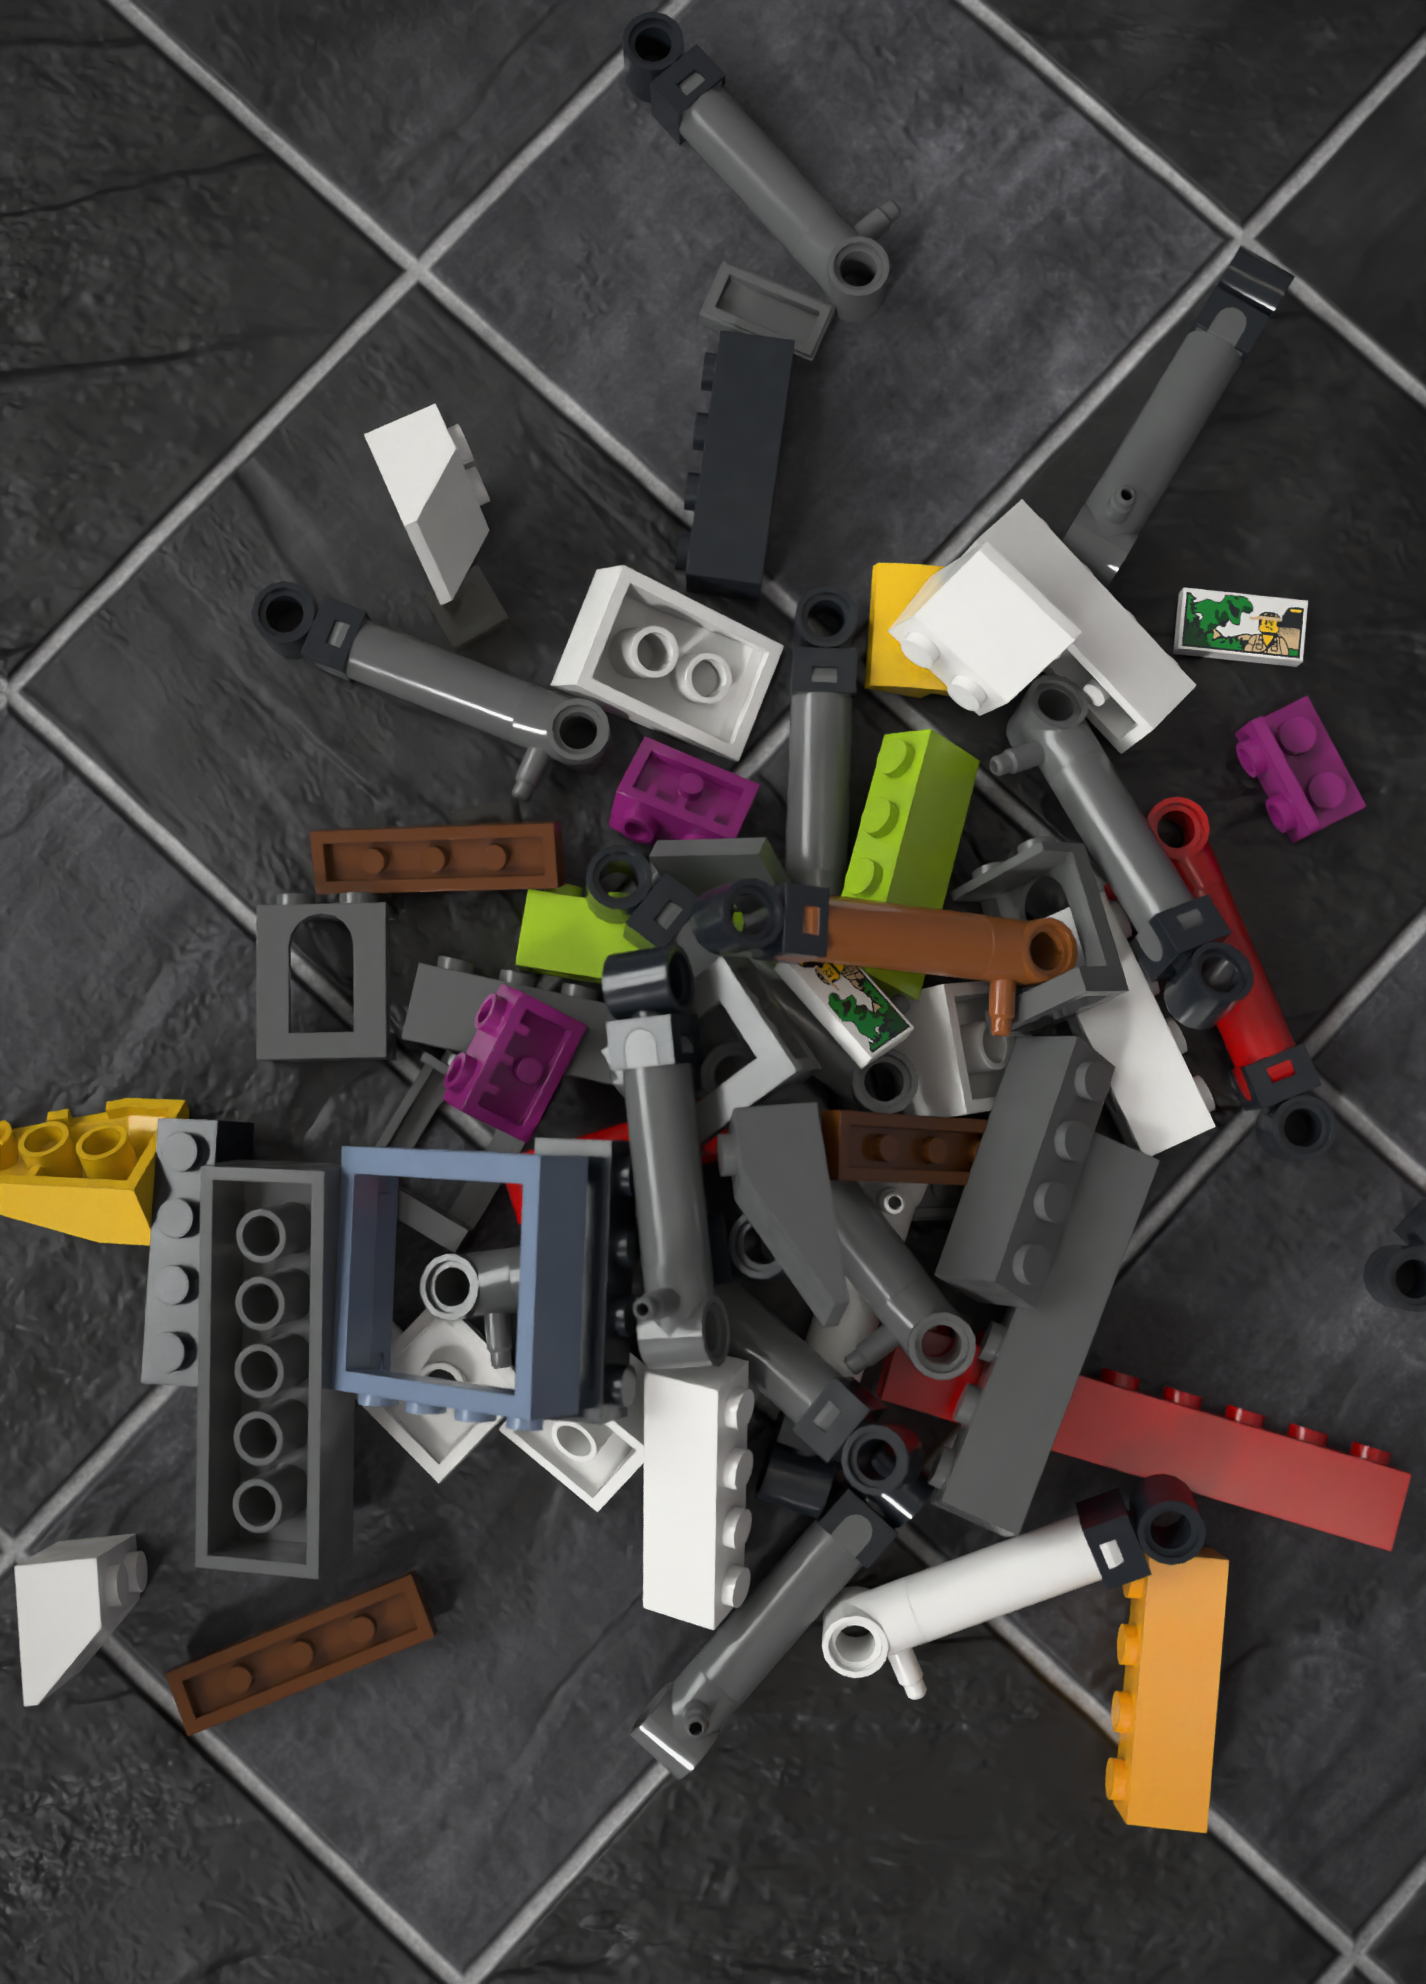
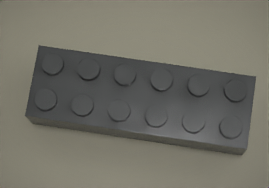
M236 1159L201 1166L196 1568L320 1579L353 1557L355 1393L331 1390L341 1163Z

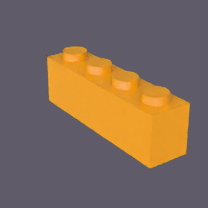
M1202 1547L1194 1558L1182 1564L1168 1565L1158 1563L1146 1555L1152 1575L1123 1585L1125 1598H1131L1129 1624L1120 1625L1117 1638L1118 1662L1120 1665H1125L1123 1691L1116 1690L1114 1692L1111 1707L1112 1728L1114 1732H1119L1117 1758L1110 1757L1108 1759L1105 1786L1108 1800H1114L1113 1804L1127 1825L1207 1833L1229 1560L1214 1548Z

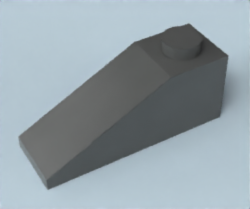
M817 1102L734 1108L727 1134H719L717 1137V1158L721 1176L732 1177L736 1203L822 1326H838L849 1304V1297Z

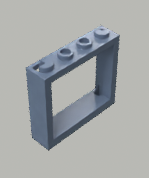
M342 1146L331 1390L357 1393L358 1404L363 1406L387 1407L398 1405L399 1400L406 1401L405 1412L412 1414H442L447 1412V1408L455 1409L454 1419L462 1422H493L497 1420V1416L506 1417L507 1429L520 1431L543 1430L545 1418L578 1414L588 1156L405 1147ZM399 1176L523 1184L515 1389L390 1371Z

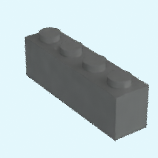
M445 956L438 957L436 966L423 963L418 964L402 1039L433 1048L466 1053L478 1030L474 1027V1021L481 1004L491 993L496 994L499 987L504 984L522 991L588 1026L563 1076L615 1087L610 1078V1065L601 1050L608 1046L606 1022L618 1020H615L611 1015L606 1003L598 1002L599 990L570 983H563L561 993L536 988L538 977L504 969L500 971L499 980L474 975L476 964Z
M1024 1036L1016 1038L985 1132L974 1159L967 1185H965L934 1274L975 1302L1029 1309L1037 1308L1115 1070V1066L1079 1036Z

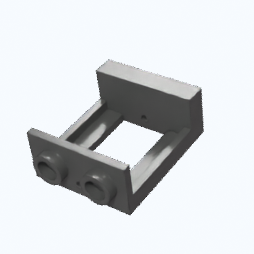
M1040 836L1027 840L1017 847L1018 854L1007 861L993 862L975 869L972 872L973 880L950 892L952 901L981 902L984 915L1026 920V896L1031 886L1038 879L1046 876L1053 877L1061 884L1066 894L1087 966H1078L1041 985L1016 988L1015 1017L1012 1019V1033L1009 1036L1035 1035L1129 991L1084 843L1056 842L1054 836ZM1030 948L1031 958L1033 960V954ZM989 1010L984 1012L989 1033L991 1037H995L991 1033V1018L989 1017Z
M347 892L340 894V903L315 904L314 895L286 893L276 895V905H256V1060L268 1063L397 1061L396 1035L390 1033L389 920H396V911L386 902L378 903V894ZM343 921L350 930L353 940L354 1032L291 1033V943L293 934L303 922Z
M722 956L694 978L693 1005L690 1011L685 1013L697 1014L699 1020L722 1003L757 1057L696 1103L701 1157L707 1154L703 1146L729 1127L734 1108L758 1106L785 1085L801 1084L822 1069L749 957ZM606 1046L601 1052L610 1065L609 1049ZM610 1070V1078L614 1086L625 1097L622 1070Z
M447 1049L442 1058L439 1059L434 1055L424 1052L420 1061L424 1062L425 1065L375 1147L415 1148L438 1108L444 1102L443 1096L447 1090L444 1087V1079L450 1064L457 1056L455 1053ZM496 1129L493 1139L485 1151L522 1153L527 1143ZM467 1180L449 1212L399 1183L397 1219L453 1253L461 1252L466 1247L503 1183Z

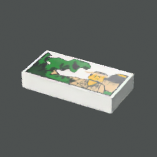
M1183 587L1178 595L1173 654L1297 667L1303 662L1308 601Z
M806 961L797 964L778 962L774 968L777 974L861 1069H864L904 1041L914 1029L913 1025L860 966Z

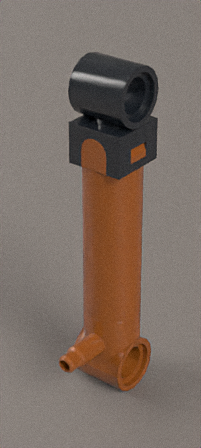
M756 878L740 879L711 888L700 895L693 906L691 914L692 931L698 943L708 952L720 956L752 950L751 959L789 964L817 961L990 981L989 1017L991 1018V1033L994 1036H1009L1012 1033V1019L1015 1017L1016 988L1041 985L1074 969L1078 956L1076 939L1071 929L1062 921L1052 917L1027 921L829 895L830 888L790 882L770 886L767 882ZM732 903L738 906L743 914L744 924L741 932L734 926L731 920L730 911ZM1030 948L1032 950L1033 960L1031 958Z

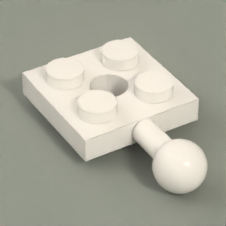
M426 1308L404 1332L392 1321L391 1372L428 1377L434 1370L442 1369L450 1372L456 1381L515 1389L516 1368L511 1365L507 1368L494 1369L491 1366L486 1338L467 1319H440L431 1314ZM355 1393V1399L358 1401V1394ZM399 1400V1404L395 1406H363L438 1483L444 1481L504 1418V1416H497V1420L493 1422H462L454 1419L455 1409L447 1408V1412L442 1414H412L405 1412L406 1401Z

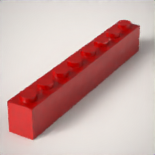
M936 1325L928 1329L921 1342L922 1352L930 1357H940L946 1354L954 1343V1335L950 1334L952 1327ZM977 1330L975 1338L976 1352L972 1364L963 1374L947 1380H936L925 1376L914 1366L901 1347L898 1346L885 1358L876 1394L883 1401L954 1421L952 1419L954 1410L965 1385L969 1382L977 1386L986 1361L977 1358L979 1346L985 1332ZM1102 1367L1099 1378L1082 1373L1079 1374L1051 1451L1145 1479L1159 1474L1176 1476L1188 1485L1192 1493L1392 1552L1412 1474L1390 1465L1391 1452L1352 1441L1350 1452L1326 1446L1329 1434L1295 1423H1289L1287 1434L1263 1427L1265 1415L1227 1404L1224 1415L1201 1409L1202 1396L1170 1386H1164L1162 1397L1138 1390L1140 1378Z

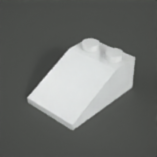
M625 565L596 570L550 686L576 698L591 700L599 705L602 710L729 760L739 761L784 646Z

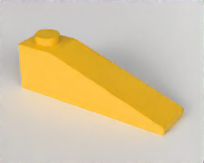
M118 1099L106 1102V1112L73 1118L69 1109L52 1111L47 1114V1122L12 1129L7 1121H0V1215L98 1243L150 1246L158 1118L189 1119V1107L186 1100Z

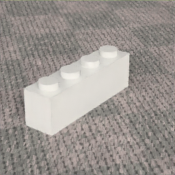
M1023 499L982 534L963 554L965 555L987 540L1081 630L1075 641L1043 671L1046 675L1055 674L1066 677L1081 688L1088 701V714L1086 717L1121 754L1154 730L1196 686L1180 668L1178 663L1156 643L1136 621L1135 617L1112 596L1093 575L1091 570L1054 534L1048 524Z
M1103 891L1100 893L1129 991L1066 1021L1073 1036H1079L1115 1066L1109 1092L1105 1098V1104L1124 1144L1144 1154L1153 1156L1216 1127L1209 1113L1215 1110V1103L1204 1080L1199 1075L1192 1077L1182 1054L1187 1052V1044L1179 1026L1171 1017L1164 1019L1154 998L1160 992L1158 982L1152 983L1142 965L1133 954L1126 939L1132 936V930L1125 912L1117 902L1110 904ZM1070 907L1046 917L1060 920L1071 929L1076 939L1078 950L1075 968L1087 966Z
M726 1356L725 1362L720 1366L673 1369L647 1368L644 1371L643 1608L711 1630L717 1628L733 1607L738 1608L742 1605L750 1585V1571L744 1567L745 1543L749 1536L752 1522L751 1512L746 1509V1484L750 1478L753 1466L752 1452L747 1450V1425L753 1413L754 1393L751 1389H748L749 1361L731 1356Z

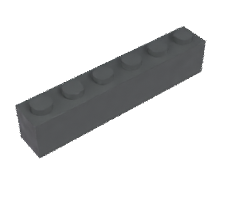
M1094 1132L1090 1150L1086 1156L1072 1198L1070 1211L1066 1217L1037 1308L1029 1309L1007 1306L1001 1324L991 1321L983 1336L977 1358L986 1361L977 1386L968 1382L955 1407L952 1419L961 1423L952 1449L943 1445L932 1465L928 1484L936 1487L930 1504L1004 1537L1019 1536L1160 1160Z

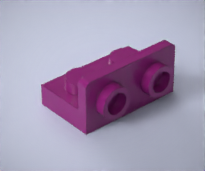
M1308 695L1265 717L1259 716L1249 721L1235 733L1239 742L1236 745V752L1242 767L1251 777H1258L1269 798L1266 800L1265 806L1271 822L1279 832H1287L1292 844L1366 807Z
M644 736L616 790L609 826L621 832L631 841L652 846L655 845L657 840L738 838L754 804L760 784Z
M502 984L496 994L491 993L481 1004L474 1021V1027L478 1030L466 1053H459L450 1064L444 1079V1087L447 1090L443 1096V1101L459 1111L528 1144L588 1026L522 991Z

